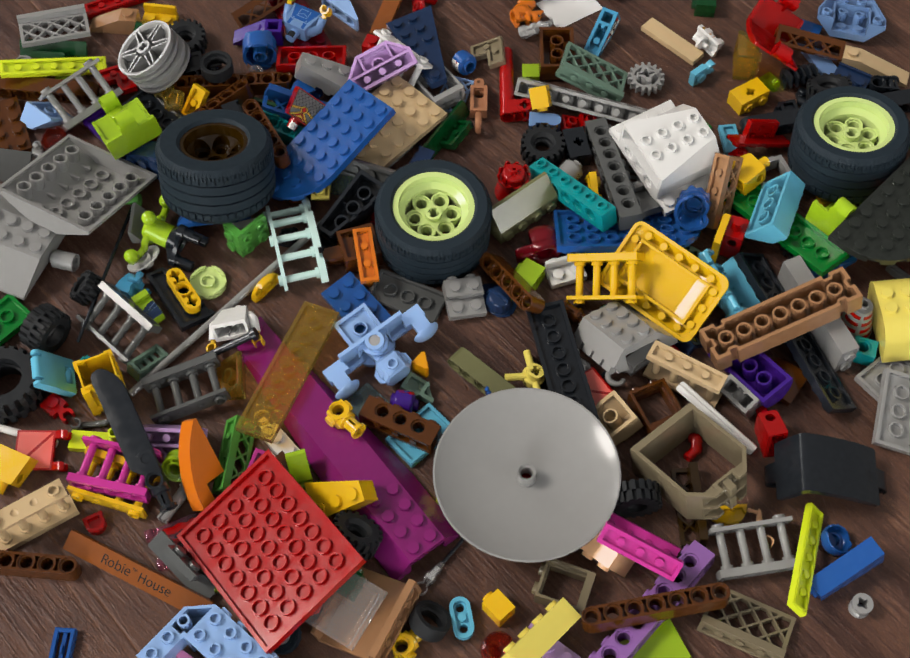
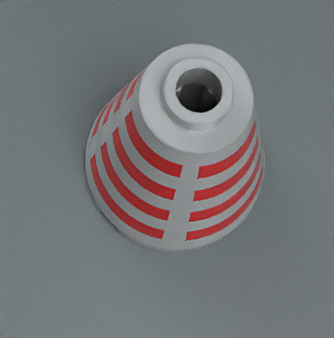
M863 297L861 309L848 315L845 311L841 312L840 317L854 338L857 335L869 339L872 333L873 303L868 298Z

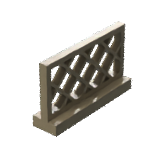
M731 589L728 605L731 604L735 612L734 614L726 616L723 609H718L721 618L715 619L708 616L709 611L703 613L697 631L757 658H784L796 618ZM739 601L744 602L748 609L740 612L735 603ZM762 610L766 612L769 618L760 621L756 611ZM751 613L755 623L746 625L742 616ZM738 618L742 627L735 628L731 626L729 620ZM782 619L789 622L788 628L781 630L776 620ZM771 622L776 631L767 634L763 624ZM758 626L763 636L755 637L749 629ZM779 636L782 642L781 648L773 645L770 638Z

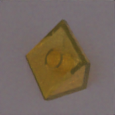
M238 350L221 362L222 366L215 369L220 387H225L231 395L232 399L229 400L246 399V365L242 351Z

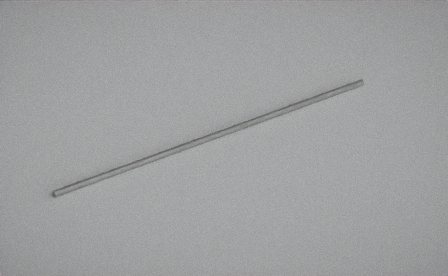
M413 146L387 168L392 167L399 159H401L408 151H410L413 148ZM306 237L297 240L283 254L296 252L310 239ZM278 259L270 264L144 377L163 371L209 330V324L217 317L220 311L235 307L253 291L257 283L264 276L274 272L279 267ZM141 380L128 391L131 397H134L144 388Z

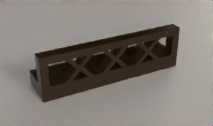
M689 462L687 468L670 470L671 479L686 492L702 493L697 462ZM687 474L688 481L684 486L677 481L676 475ZM676 510L681 548L693 542L685 541L684 534L688 529L696 535V541L706 547L709 540L706 520L693 519L690 523H687L682 519V514Z

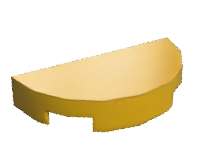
M269 273L257 283L251 295L253 302L258 303L279 284L278 274Z
M737 504L732 509L726 505L720 506L724 514L717 520L712 521L715 524L723 523L724 526L739 524L747 512V504Z

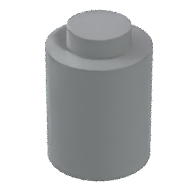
M56 249L50 254L49 262L53 268L76 272L80 264V256L76 253Z

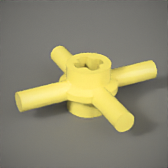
M525 350L523 354L527 367L524 368L522 373L505 374L504 379L507 381H523V384L528 388L541 389L540 385L545 380L542 366L534 363L531 350Z

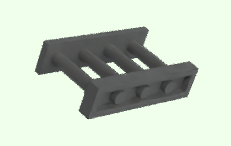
M102 280L98 287L103 291V296L93 308L85 329L94 333L118 355L117 359L127 364V362L134 359L131 355L146 334L150 332L159 334L163 328L116 286ZM114 300L116 302L114 304L115 308L102 326L99 327L94 323V320L107 302ZM121 311H126L128 318L112 339L106 332ZM77 314L76 318L81 322V326L86 316ZM134 322L140 323V331L126 350H124L119 345L120 341Z
M215 351L140 379L142 386L148 394H153L157 413L151 415L150 418L155 424L168 425L174 420L216 404H223L227 400L232 399L227 389L220 387L215 369L222 365ZM208 372L213 392L202 396L197 376ZM189 378L195 399L184 403L178 383ZM171 386L176 406L165 410L160 390Z

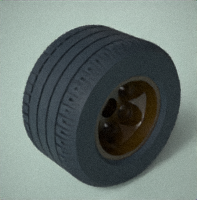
M227 109L193 112L173 121L157 139L155 156L162 197L172 211L188 220L204 224L236 222L258 212L270 201L274 194L276 176L272 137L261 122L245 113Z

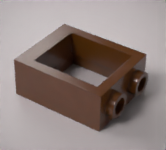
M664 378L654 379L642 387H634L628 393L627 402L643 424L642 429L646 436L682 409ZM660 393L672 415L650 424L638 401Z

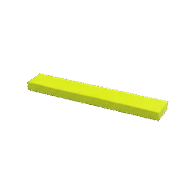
M106 56L0 60L1 78L70 76L83 68V63L87 60H95L96 58H99L100 61L95 67L97 70L107 68ZM88 70L82 75H92V73Z
M812 502L805 504L787 606L799 617L807 615L824 514Z

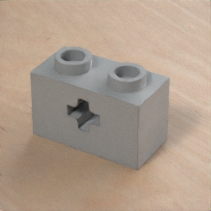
M731 373L728 375L720 393L745 417L750 419L756 413V409L763 405Z

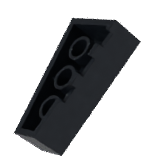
M360 169L317 225L321 235L337 243L336 231L356 227L375 212L376 197L383 183Z

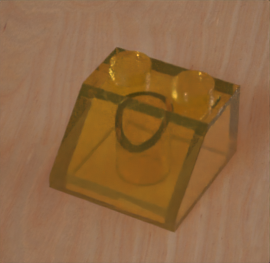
M739 30L733 52L732 79L750 81L754 78V74H758V63H761L762 53L759 52V47L750 41L748 35L743 30Z

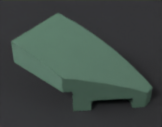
M410 371L399 389L412 391L416 394V399L432 404L434 398L431 395L429 381H425Z

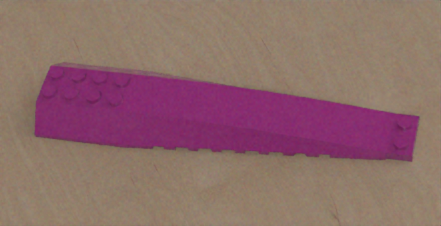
M258 317L261 329L259 334L265 340V346L262 345L261 341H258L256 343L257 348H255L250 340L235 347L239 351V356L259 387L263 390L300 449H305L307 460L321 482L373 481L378 501L354 510L352 513L357 511L359 515L363 516L365 514L367 519L370 520L372 518L375 521L374 524L380 526L379 530L383 532V539L374 557L390 578L399 581L412 571L411 565L441 543L446 547L460 535L452 528L441 508L416 477L367 426L359 438L353 439L351 433L346 429H337L335 426L330 427L324 419L327 417L326 411L329 410L331 403L339 400L335 398V394L270 329L262 317Z

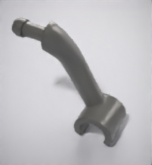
M75 417L74 421L78 425H70L72 430H83V428L107 426L110 423L108 419L81 422L79 418Z

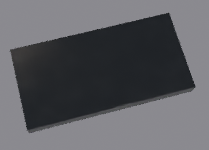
M140 90L122 104L123 106L134 100V98H138L148 113L155 116L162 132L173 121L184 116L157 93H146L143 90Z

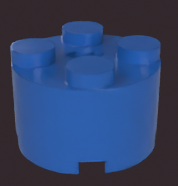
M256 30L245 33L242 42L244 63L247 66L248 64L251 65L255 70L270 68L271 64L277 61V42L272 32L269 30Z

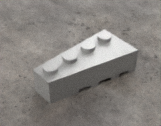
M302 52L296 63L294 78L313 88L318 87L322 89L323 93L328 96L330 94L334 96L348 81L351 67Z

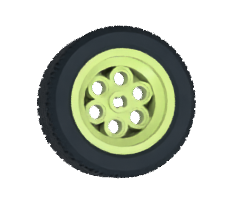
M855 86L826 89L808 98L796 114L788 149L789 168L806 184L804 189L816 197L836 203L841 197H845L852 204L863 203L905 162L910 147V121L905 112L893 100L879 92Z
M424 159L400 167L381 185L374 208L375 234L382 252V258L394 272L413 282L424 283L425 285H441L450 276H456L457 279L463 278L480 264V259L487 252L490 241L492 202L487 188L472 171L453 162L441 159Z

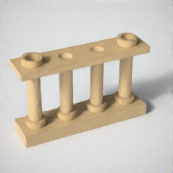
M655 340L646 355V359L650 362L642 376L650 380L664 378L670 389L678 394L680 393L676 390V387L682 381H685L715 408L722 396L720 391L728 375Z
M59 478L0 509V550L12 551L80 514L70 494H67Z

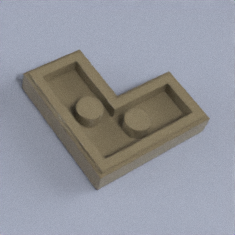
M502 36L470 46L471 54L477 61L485 58L488 59L490 70L506 64L504 39Z

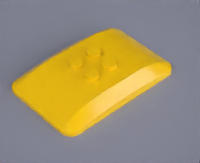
M643 221L633 225L615 252H640L645 254V261H640L636 265L635 295L644 296V300H637V304L628 305L682 342H689L695 337L729 288V280L726 276ZM608 262L601 272V285L610 291L611 265ZM620 262V265H618V295H628V265H626V262Z

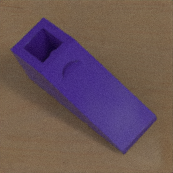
M264 19L234 31L233 45H242L245 33L256 30H269L275 37L277 46H283L285 32L282 19Z

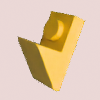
M193 83L181 113L185 116L205 104L210 92L198 83Z

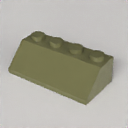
M545 171L492 206L490 234L500 244L511 240L515 234L526 230L530 224L539 221L543 215L552 212L557 207L558 195Z

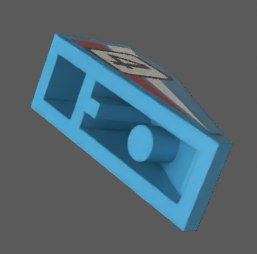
M606 7L602 8L584 47L585 50L600 57L619 24L621 18L618 12Z

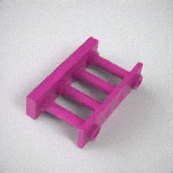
M83 435L82 440L85 446L89 447L79 472H68L66 477L68 484L94 493L149 504L151 495L147 487H145V477L143 475L140 476L138 484H135V486L126 483L130 473L126 460L118 480L110 481L106 479L115 454L123 455L118 442L103 440L95 435L90 437ZM153 447L159 462L163 463L164 457L161 451ZM96 450L107 451L99 475L96 477L88 476L87 473Z
M612 513L610 519L606 521L596 539L600 544L674 582L684 565L682 560L676 558L681 548L615 513Z

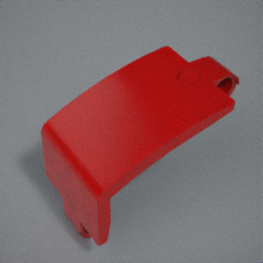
M759 0L746 20V30L750 41L796 72L798 67L792 57L794 50L783 43L789 40L780 38V41L774 45L776 38L774 33L779 24L797 29L802 27L804 21L792 13L799 8L801 0H778V2L774 0Z

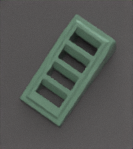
M155 344L127 362V373L139 382L140 379L147 375L169 354L158 344Z

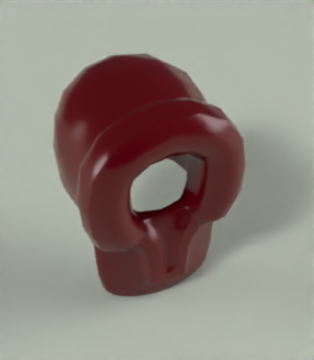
M540 225L529 229L530 245L515 250L517 263H523L527 257L540 265H545V262L549 259L559 258L562 254L556 250L555 229L547 225Z

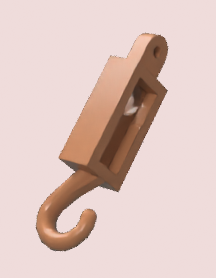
M481 78L475 79L474 85H470V118H475V132L477 135L481 133L482 118H487L488 85H484V80Z

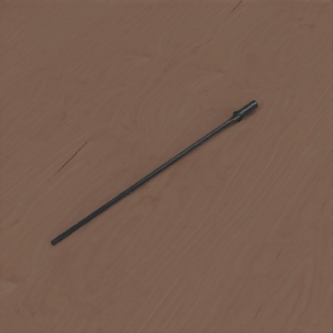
M131 207L126 216V219L124 221V224L122 226L114 249L111 253V256L103 273V281H105L106 276L108 274V271L110 269V266L112 264V261L114 259V256L116 254L124 231L129 222ZM101 289L97 291L96 297L94 296L76 342L81 341Z

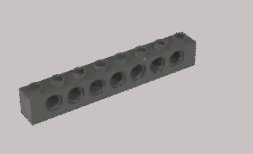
M606 118L585 121V133L589 135L588 144L593 149V158L609 202L616 207L619 230H629L635 223L645 219L644 209L640 208L639 196H635L634 183H630V173L625 170L626 164L625 160L621 159V150L617 147L616 142L609 133L611 124L607 123Z

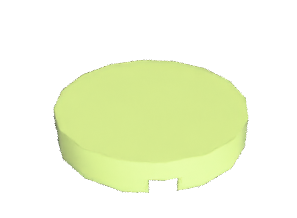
M212 265L211 267H199L191 274L189 279L190 284L200 299L203 300L219 297L226 290L227 286L225 273L222 269Z

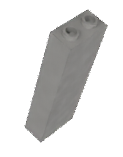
M800 255L783 261L777 277L785 291L815 279ZM841 317L810 331L835 372L839 370L845 371L851 367L860 347Z

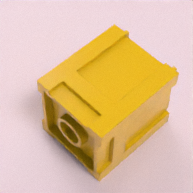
M111 349L88 359L72 362L82 385V388H80L82 395L93 416L102 414L101 412L104 411L91 382V375L97 369L108 370L119 377L125 385L122 371Z

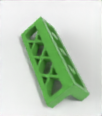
M239 415L226 420L218 459L224 472L214 478L212 494L219 496L230 486L231 479H237L247 470L257 426L256 422ZM242 424L250 427L249 433L246 436L242 430ZM240 441L243 442L246 448L243 454H241L238 448ZM237 459H239L242 465L240 472L234 466Z

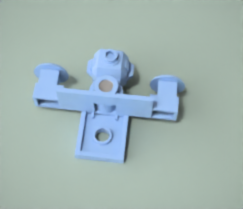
M363 303L333 324L336 331L349 347L338 354L339 360L322 371L329 384L337 388L338 392L335 395L337 400H344L357 391L360 385L359 380L351 381L347 375L361 365L375 367L374 377L380 384L394 386L409 374L412 360L406 353H400V351L395 350V341L413 328L417 333L414 341L417 343L425 342L436 333L438 323H430L418 304H415L403 314L399 310L386 321L380 323L367 305ZM358 325L366 327L363 333L355 332V328Z

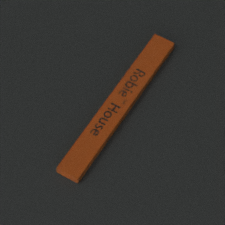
M75 529L70 531L63 546L64 550L180 610L184 606L215 604V601Z

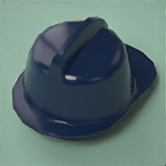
M493 283L482 285L484 290L483 298L488 312L501 318L509 317L514 313L516 303L499 285Z

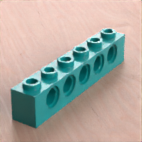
M544 157L529 166L531 180L545 171L558 195L557 200L602 232L607 231L618 223L616 207Z

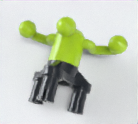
M161 195L159 198V203L162 206L160 215L156 216L154 212L149 210L142 213L141 220L144 225L141 231V247L138 251L135 249L125 251L124 259L130 265H134L147 252L148 245L157 244L166 248L168 265L172 267L177 266L192 272L195 262L181 256L183 248L190 242L206 248L210 238L195 232L194 229L183 224L176 227L166 223L170 208Z

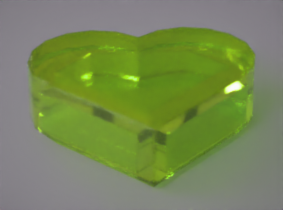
M771 72L759 78L770 91L775 92L779 89L780 81Z

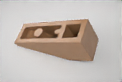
M120 8L93 17L90 32L130 35L134 31L136 21H142L139 10Z

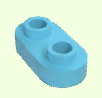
M458 596L451 600L449 612L455 637L464 641L473 636L474 621L470 602L465 597ZM462 607L464 610L462 612H457L456 608ZM462 627H466L468 631L466 633H462L460 629Z

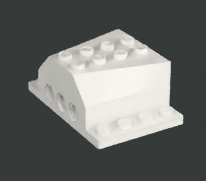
M669 100L609 128L610 135L651 197L661 206V212L664 217L674 213L677 198L680 196L681 191L687 190L690 185H693L695 188L702 187L705 192L707 191L715 153H720L716 136L695 107L686 104L675 107L673 102Z

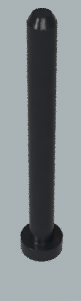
M252 327L249 329V333L202 355L215 351L218 356L252 339L257 341L260 339V335L257 329Z

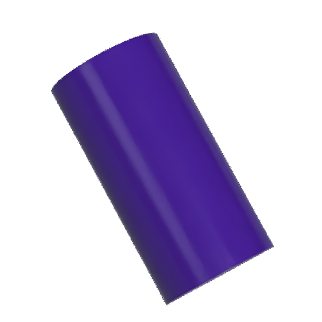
M763 352L742 362L735 359L732 361L731 367L724 369L728 375L731 373L750 390L765 408H769L779 402L789 391L793 383V378Z

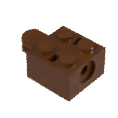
M372 223L336 231L338 245L324 249L323 257L325 264L332 266L344 263L347 273L358 271L352 229L371 227L377 266L383 265L382 252Z

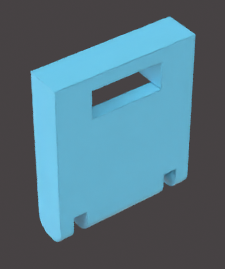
M39 349L30 351V356L32 357L30 358L32 379L36 380L33 382L35 388L69 398L77 394L73 360Z

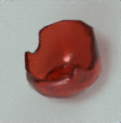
M57 125L55 128H47L41 138L44 150H48L67 136V133Z
M504 631L490 633L481 643V657L501 658L505 654L503 649L511 641L514 642V640Z

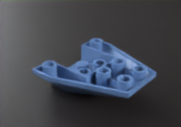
M825 0L818 7L817 19L829 36L865 42L886 30V18L875 0Z

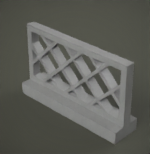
M84 4L16 15L23 48L91 36Z

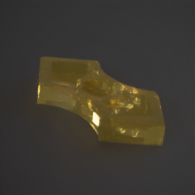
M174 85L161 92L154 93V96L163 99L164 108L167 111L183 109L185 93L175 90Z

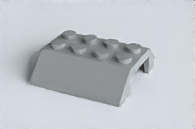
M616 300L584 316L574 333L577 347L609 374H613L615 371L619 374L628 369L626 355L649 343L653 344L655 340L668 346L678 343V340L662 327L652 322L633 307Z

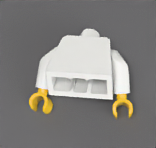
M237 305L234 308L220 311L217 317L209 324V341L211 342L206 346V351L217 348L216 342L236 339L249 333V329L255 327L258 333H260L258 317L252 311H249L245 305ZM261 335L259 340H251L255 348H257L256 343L258 341H261L262 345L265 346V340Z

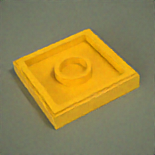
M723 214L711 249L715 253L711 258L714 263H716L724 234L730 221V214Z

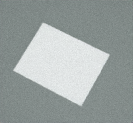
M542 0L536 3L549 19H553L556 27H566L603 8L596 0Z

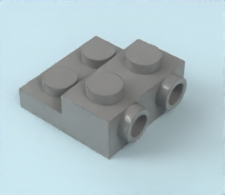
M467 274L464 278L457 279L456 276H450L443 281L442 291L449 321L487 315L480 276L475 277V274Z

